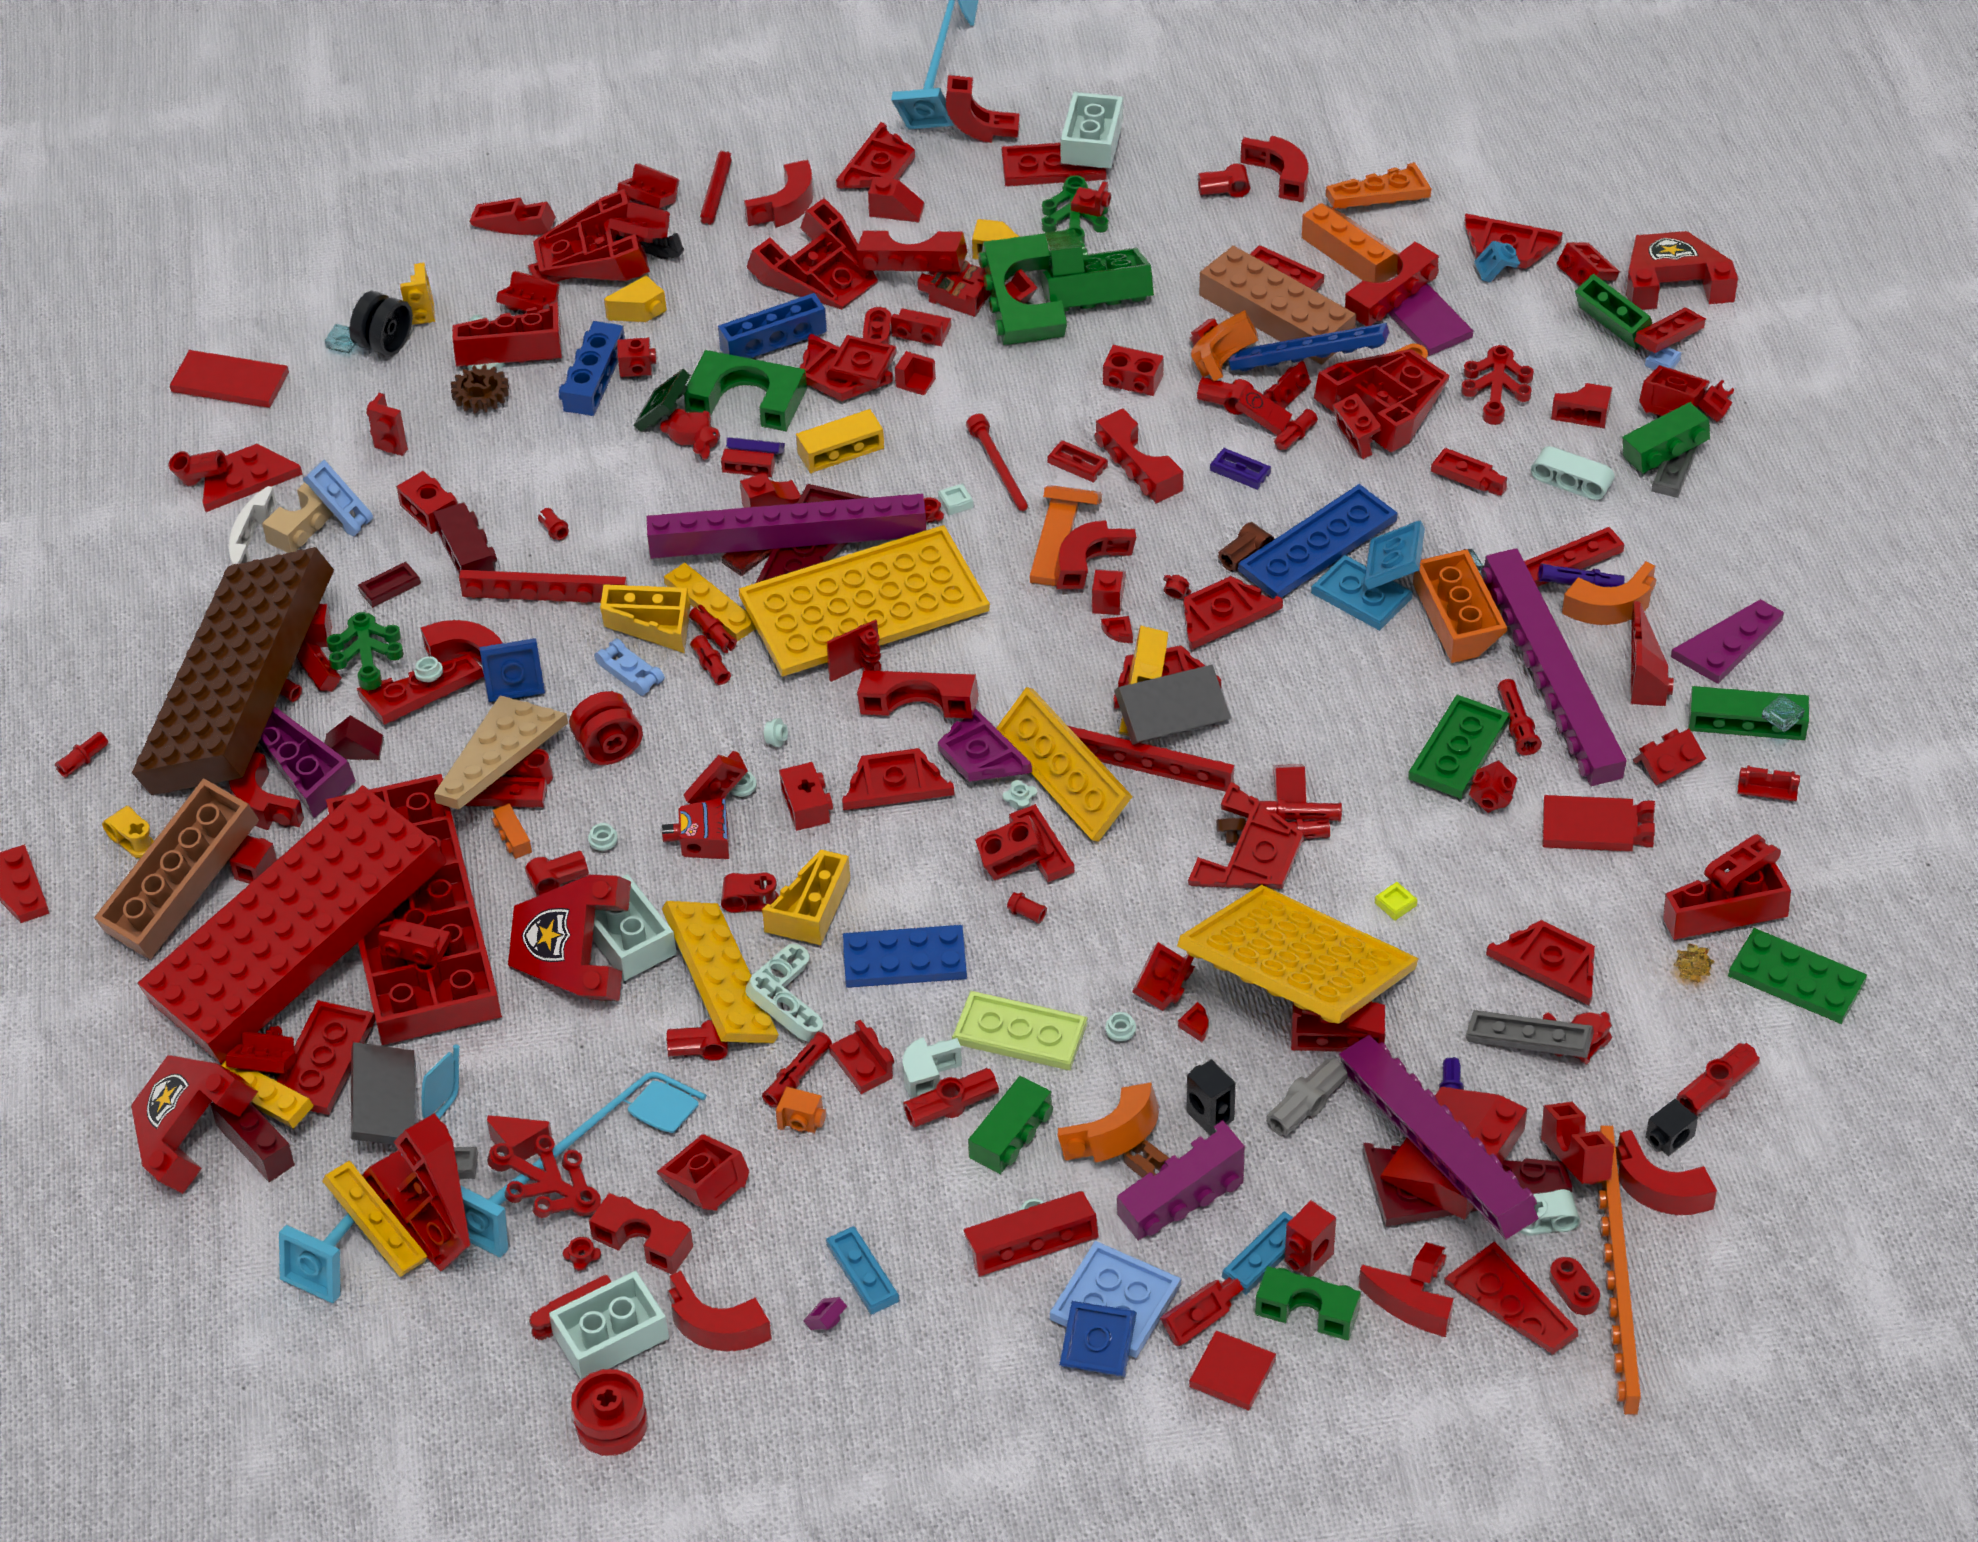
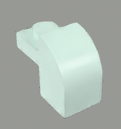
M924 1037L907 1047L903 1055L904 1085L910 1099L936 1089L937 1084L940 1082L939 1072L962 1066L961 1046L957 1038L939 1041L934 1045L927 1046Z

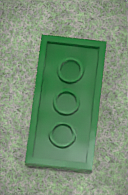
M1457 694L1409 770L1408 779L1462 799L1473 782L1472 780L1477 769L1482 767L1507 726L1510 713Z
M1754 928L1731 965L1728 977L1842 1024L1866 983L1867 974Z

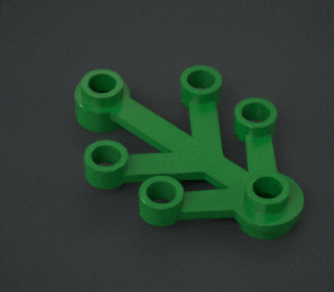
M1070 176L1063 184V191L1051 199H1046L1042 202V213L1047 215L1042 219V230L1046 233L1055 232L1057 230V223L1070 215V227L1066 230L1075 229L1077 236H1081L1082 242L1085 243V231L1080 228V215L1093 223L1094 231L1103 233L1108 230V218L1102 215L1108 213V208H1104L1100 217L1071 211V202L1078 188H1088V184L1081 176ZM1070 198V203L1057 211V206Z
M358 612L349 618L347 622L348 628L344 632L332 634L327 638L328 650L333 652L329 656V662L332 669L340 670L345 668L347 662L360 652L362 667L358 672L359 686L364 690H374L382 684L380 670L373 664L371 650L387 656L389 660L401 659L404 655L401 643L397 642L401 639L400 628L397 625L384 627L376 623L375 617L372 614ZM375 634L383 637L389 644L371 638L369 635ZM355 636L358 637V639L355 642H353L348 648L341 652L345 648V644L348 641H350Z

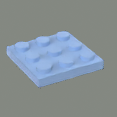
M1095 1241L1051 1309L1050 1320L1067 1327L1071 1301L1133 1310L1137 1312L1129 1355L1137 1358L1160 1321V1317L1163 1316L1181 1287V1278Z

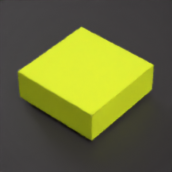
M1395 882L1376 895L1374 903L1393 920H1397L1417 906V898L1398 882Z

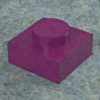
M840 1297L823 1298L803 1321L810 1330H829L840 1321L841 1317L839 1315L847 1308V1305Z

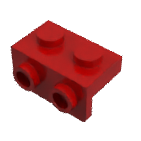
M637 163L634 165L632 178L618 182L617 191L625 189L631 201H641L649 207L662 209L664 206L675 203L679 179Z
M629 202L626 217L609 218L608 228L618 231L620 236L628 237L636 234L641 242H653L654 238H667L670 212Z
M514 271L511 273L510 286L497 292L496 302L506 305L505 307L510 310L526 311V309L536 307L537 311L548 309L550 303L558 302L559 284Z
M378 393L375 399L368 404L366 410L374 448L403 456L408 447L401 410L388 407L385 394Z
M1676 728L1662 736L1664 742L1656 745L1652 741L1639 748L1641 754L1633 758L1635 764L1640 761L1643 762L1654 784L1657 786L1707 758L1690 728L1681 733Z
M1157 942L1150 952L1132 993L1162 1011L1171 1002L1176 1004L1184 992V988L1181 987L1183 981L1186 982L1195 968L1191 964L1194 957L1187 954L1183 958Z

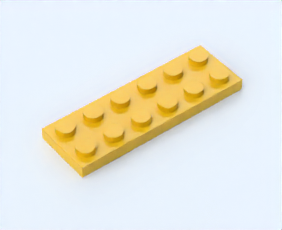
M1026 687L996 727L1031 762V774L1089 838L1099 842L1133 797L1032 688Z
M666 901L662 911L670 928L674 931V938L721 1042L774 1043L779 1034L770 1015L755 1004L745 992L751 974L718 903Z

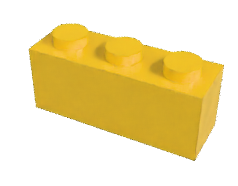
M871 409L796 433L797 453L809 473H813L884 449L883 428Z

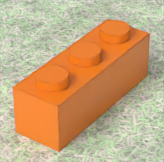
M510 804L492 810L494 818H491L493 826L499 829V836L502 841L505 840L508 853H512L515 859L532 853L530 840Z

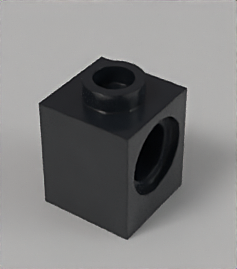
M1673 1099L1648 1119L1646 1138L1653 1147L1662 1150L1666 1155L1670 1156L1695 1136L1698 1117L1678 1100Z

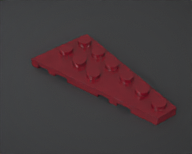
M807 483L797 504L869 497ZM847 543L773 549L755 583L829 561Z
M1363 1143V1154L1386 1227L1454 1215L1380 1179L1382 1172L1400 1146L1392 1145L1391 1149L1375 1148L1372 1143ZM1525 1158L1522 1162L1505 1160L1502 1164L1505 1172L1510 1170L1516 1176L1522 1189L1527 1187L1533 1194L1553 1192L1560 1189H1566L1572 1193L1573 1187L1566 1166L1560 1161ZM1475 1207L1471 1210V1212L1478 1211Z

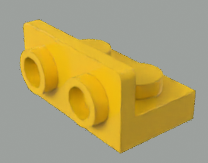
M425 262L414 264L415 275H410L411 282L400 284L403 301L408 302L412 309V325L435 322L434 299Z

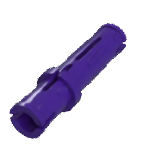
M1541 563L1538 570V581L1572 585L1579 577L1602 587H1616L1625 583L1624 575L1606 574L1598 569L1586 571Z

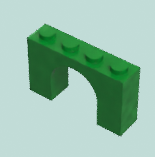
M1045 233L983 242L982 252L978 253L980 268H985L984 286L986 291L990 290L991 298H989L991 313L996 314L995 331L997 336H1001L1003 345L1065 337L1067 320L1062 301L1034 305L1024 304L1012 298L1005 288L1006 281L1020 269L1024 272L1048 269L1050 252Z
M705 350L687 384L688 389L684 393L685 411H708L712 415L720 397L729 389L743 385L756 386L766 391V395L759 407L761 427L786 432L807 390L806 369Z

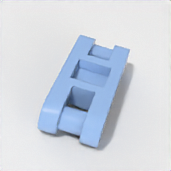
M618 638L611 641L607 649H600L594 654L596 662L602 668L640 696L649 692L653 684L658 685L665 680L663 672L658 667H652L626 648L624 643ZM615 656L619 658L616 661L612 659Z

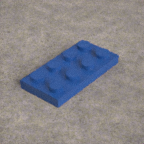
M963 925L843 933L846 988L967 979Z

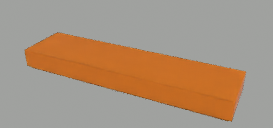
M1051 498L1030 573V583L1056 586L1054 572L1060 546L1073 529L1078 502Z

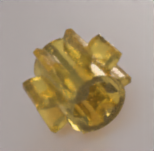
M1688 944L1687 951L1678 950V957L1673 965L1681 971L1679 978H1690L1691 982L1699 983L1701 980L1700 976H1710L1711 973L1709 971L1714 960H1711L1707 955L1709 949L1704 947L1698 948L1695 944Z

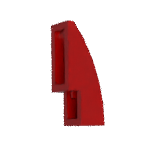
M521 197L477 204L469 222L472 226L499 233L539 235L551 230L556 216L548 201L525 205Z
M1361 1265L1359 1289L1373 1302L1407 1324L1446 1338L1452 1318L1454 1298L1424 1291L1425 1282L1410 1278L1411 1276Z

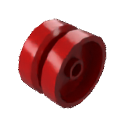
M614 691L599 692L587 697L576 706L569 719L570 730L579 742L585 757L591 763L598 765H610L622 761L636 750L643 737L642 726L633 714L628 701L622 694Z
M602 1369L590 1373L577 1384L572 1393L571 1409L575 1430L581 1444L589 1451L599 1455H619L630 1451L641 1442L647 1431L648 1417L643 1391L639 1382L632 1375L618 1369Z

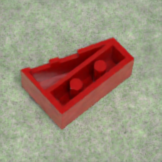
M1370 1001L1344 1021L1337 1024L1323 1020L1321 1015L1313 1011L1300 1009L1292 1002L1291 1050L1342 1052L1368 1035L1378 1044L1381 1042L1385 1044L1384 1004Z

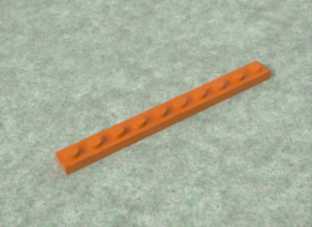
M1600 1126V1131L1614 1145L1611 1180L1598 1181V1183H1602V1190L1598 1191L1599 1210H1604L1605 1217H1601L1600 1223L1601 1236H1607V1243L1603 1245L1604 1263H1609L1610 1270L1606 1271V1289L1612 1290L1613 1298H1609L1608 1312L1609 1317H1615V1325L1611 1326L1612 1345H1617L1618 1353H1614V1372L1620 1373L1621 1381H1617L1616 1394L1617 1401H1623L1624 1414L1637 1415L1641 1395L1613 1126Z

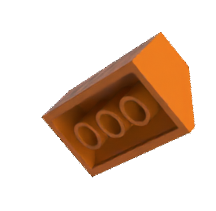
M1320 203L1303 214L1302 239L1361 280L1381 283L1397 275L1399 252L1340 211Z
M1468 549L1421 559L1420 570L1414 572L1413 586L1450 662L1454 663L1479 657L1507 632V626Z

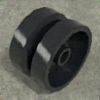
M371 290L366 292L358 300L350 319L349 333L351 341L357 346L373 349L374 352L385 356L397 354L407 341L412 327L413 315L411 306L406 301L392 297L389 298L388 295Z

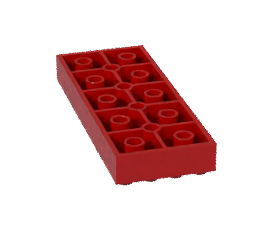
M442 774L370 789L372 793L436 841L447 862L358 942L381 1045L502 1017L498 994L451 809L448 806L436 803L434 795L443 781ZM352 794L326 799L329 814ZM399 919L448 931L451 933L452 940L438 967L428 964L421 965L411 960L399 957L392 958L382 954L378 940L379 932L381 930L388 931L393 920Z
M362 785L137 984L155 1008L222 1064L226 1061V1054L238 1044H242V1032L257 1033L447 862L436 841Z

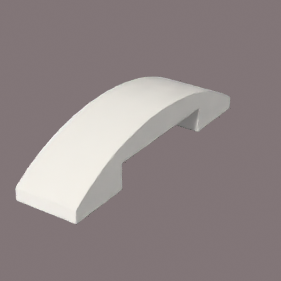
M267 486L257 493L244 506L236 518L229 539V554L232 565L250 562L247 547L258 524H262L277 508L273 487Z

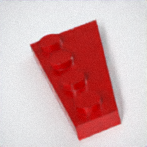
M1495 1241L1444 1277V1282L1447 1286L1551 1354H1555L1579 1336L1578 1329Z

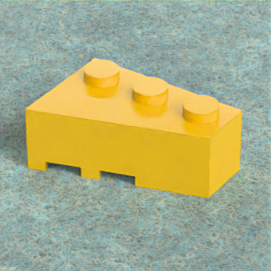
M603 585L600 610L604 627L685 653L691 609L687 588Z
M820 849L797 873L798 877L789 886L785 885L780 890V896L771 905L767 904L762 909L764 932L822 945L851 878L849 856Z

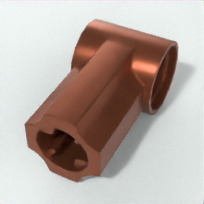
M1249 522L1242 527L1238 538L1218 552V558L1222 562L1223 567L1228 571L1238 569L1239 562L1273 541L1274 537L1255 523Z

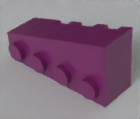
M274 706L259 743L309 813L315 818L327 807L326 799L340 796L356 781L349 762Z
M1223 1120L1214 1126L1217 1132L1205 1140L1202 1136L1198 1137L1191 1143L1193 1148L1182 1157L1177 1158L1173 1155L1166 1160L1158 1174L1148 1173L1117 1195V1215L1138 1241L1146 1236L1155 1235L1162 1227L1173 1221L1182 1220L1193 1210L1211 1204L1215 1198L1226 1192H1233L1243 1184L1245 1146Z

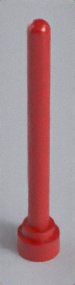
M980 413L972 415L966 422L967 429L972 436L980 439L1018 510L1026 511L1028 504L989 435L990 424L984 414Z

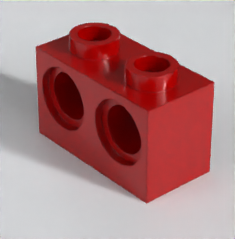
M1112 345L1103 364V385L1151 396L1155 395L1164 375L1163 355L1118 345Z
M1029 815L1017 818L1011 823L996 830L988 831L985 835L975 839L984 868L995 881L1048 857L1040 830Z

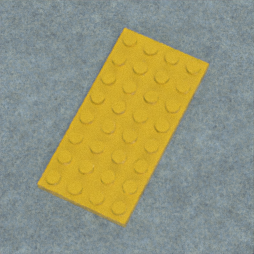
M945 525L739 588V597L782 677L827 663V641L875 619L877 620L880 637L879 646L988 612L990 609L989 601Z

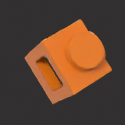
M786 1087L776 1108L777 1128L779 1130H784L785 1126H789L797 1131L815 1133L817 1127L821 1128L826 1118V1109H823L821 1095L791 1087Z

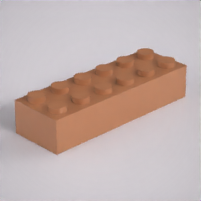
M1234 245L1200 271L1199 296L1233 315L1246 310L1254 327L1280 342L1355 329V313ZM1331 353L1329 356L1323 358H1318L1316 356L1308 358L1322 365L1335 353Z
M203 778L99 910L94 919L106 934L151 960L259 821L258 817L248 803Z

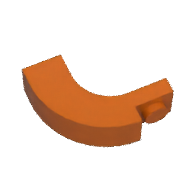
M1246 310L1211 329L1193 347L1191 357L1202 377L1210 374L1213 381L1222 378V365L1239 350L1259 341L1257 331Z
M1645 561L1627 583L1616 587L1598 586L1578 577L1564 594L1562 614L1584 623L1596 625H1611L1631 620L1634 601H1640L1644 611L1649 607L1651 592L1656 584V578H1654L1655 565Z
M1152 1082L1122 1087L1118 1106L1112 1113L1102 1119L1058 1128L1057 1136L1065 1161L1089 1156L1094 1157L1095 1163L1105 1161L1133 1149L1146 1139L1154 1129L1159 1115V1105Z

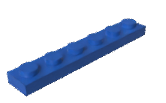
M1387 323L1243 348L1230 357L1229 365L1231 371L1239 369L1240 371H1249L1261 365L1272 367L1284 361L1300 362L1306 357L1316 356L1323 358L1331 353L1340 351L1342 353H1351L1357 350V348L1368 347L1369 349H1374L1386 343L1389 329Z

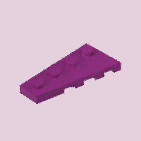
M1760 599L1673 648L1671 658L1719 684L1783 620L1784 612Z

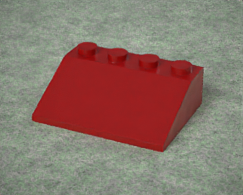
M1441 1087L1435 1095L1440 1106L1446 1105L1451 1111L1456 1122L1462 1121L1467 1127L1470 1136L1473 1139L1475 1137L1479 1138L1489 1155H1496L1501 1164H1503L1525 1130L1527 1108L1501 1095ZM1407 1137L1381 1174L1380 1179L1464 1220L1474 1207Z

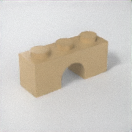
M306 482L297 489L301 506L300 510L289 511L278 507L262 523L266 543L287 553L295 552L300 546H303L334 515Z

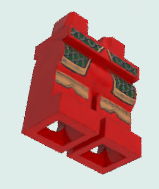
M966 260L961 272H928V274L934 276L922 273L918 278V290L929 293V302L934 304L938 302L945 307L976 317L985 304V300L987 301L991 295L990 290L986 291L984 286L985 268L971 265Z

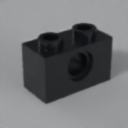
M1212 1059L1203 1065L1195 1066L1187 1074V1113L1210 1136L1217 1132L1214 1126L1222 1120L1227 1125L1235 1120L1236 1082Z

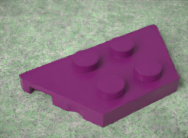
M976 708L973 719L964 718L961 722L956 721L952 725L950 732L944 734L937 742L939 752L969 782L1029 774L1032 772L1031 762Z

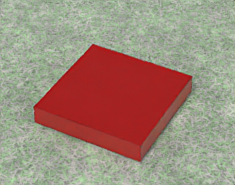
M846 335L827 369L828 376L878 388L897 354L896 346Z
M1216 1330L1189 1380V1387L1250 1411L1276 1361V1353Z

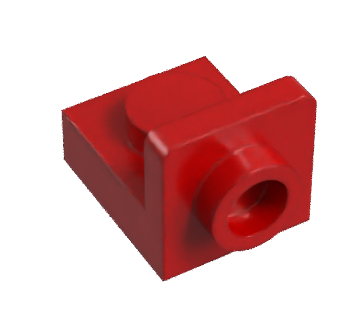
M1103 181L1098 191L1079 187L1071 202V211L1100 217L1104 208H1108L1111 202L1108 182Z

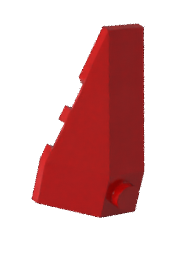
M1634 601L1631 619V704L1666 706L1667 695L1673 694L1674 678L1668 677V664L1640 601Z

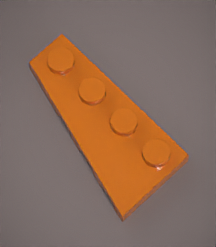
M1413 162L1407 164V168L1399 170L1397 167L1388 169L1385 175L1378 176L1373 173L1366 175L1363 181L1351 179L1326 186L1325 195L1333 209H1345L1352 206H1370L1378 203H1395L1404 200L1416 201L1422 198H1430L1432 188L1416 163Z

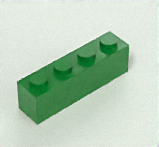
M1692 686L1688 728L1691 731L1806 740L1809 724V695Z

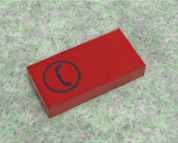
M1249 385L1245 387L1234 406L1277 436L1284 431L1292 416L1290 412Z

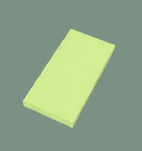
M970 990L952 1039L957 1038L961 1046L1070 1071L1087 1027L1088 1017Z

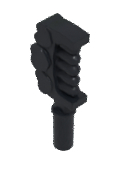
M618 233L616 235L617 241L625 238L624 236L618 235ZM678 233L667 236V238H654L653 242L639 241L644 246L647 254L657 256L659 259L678 258L684 251Z

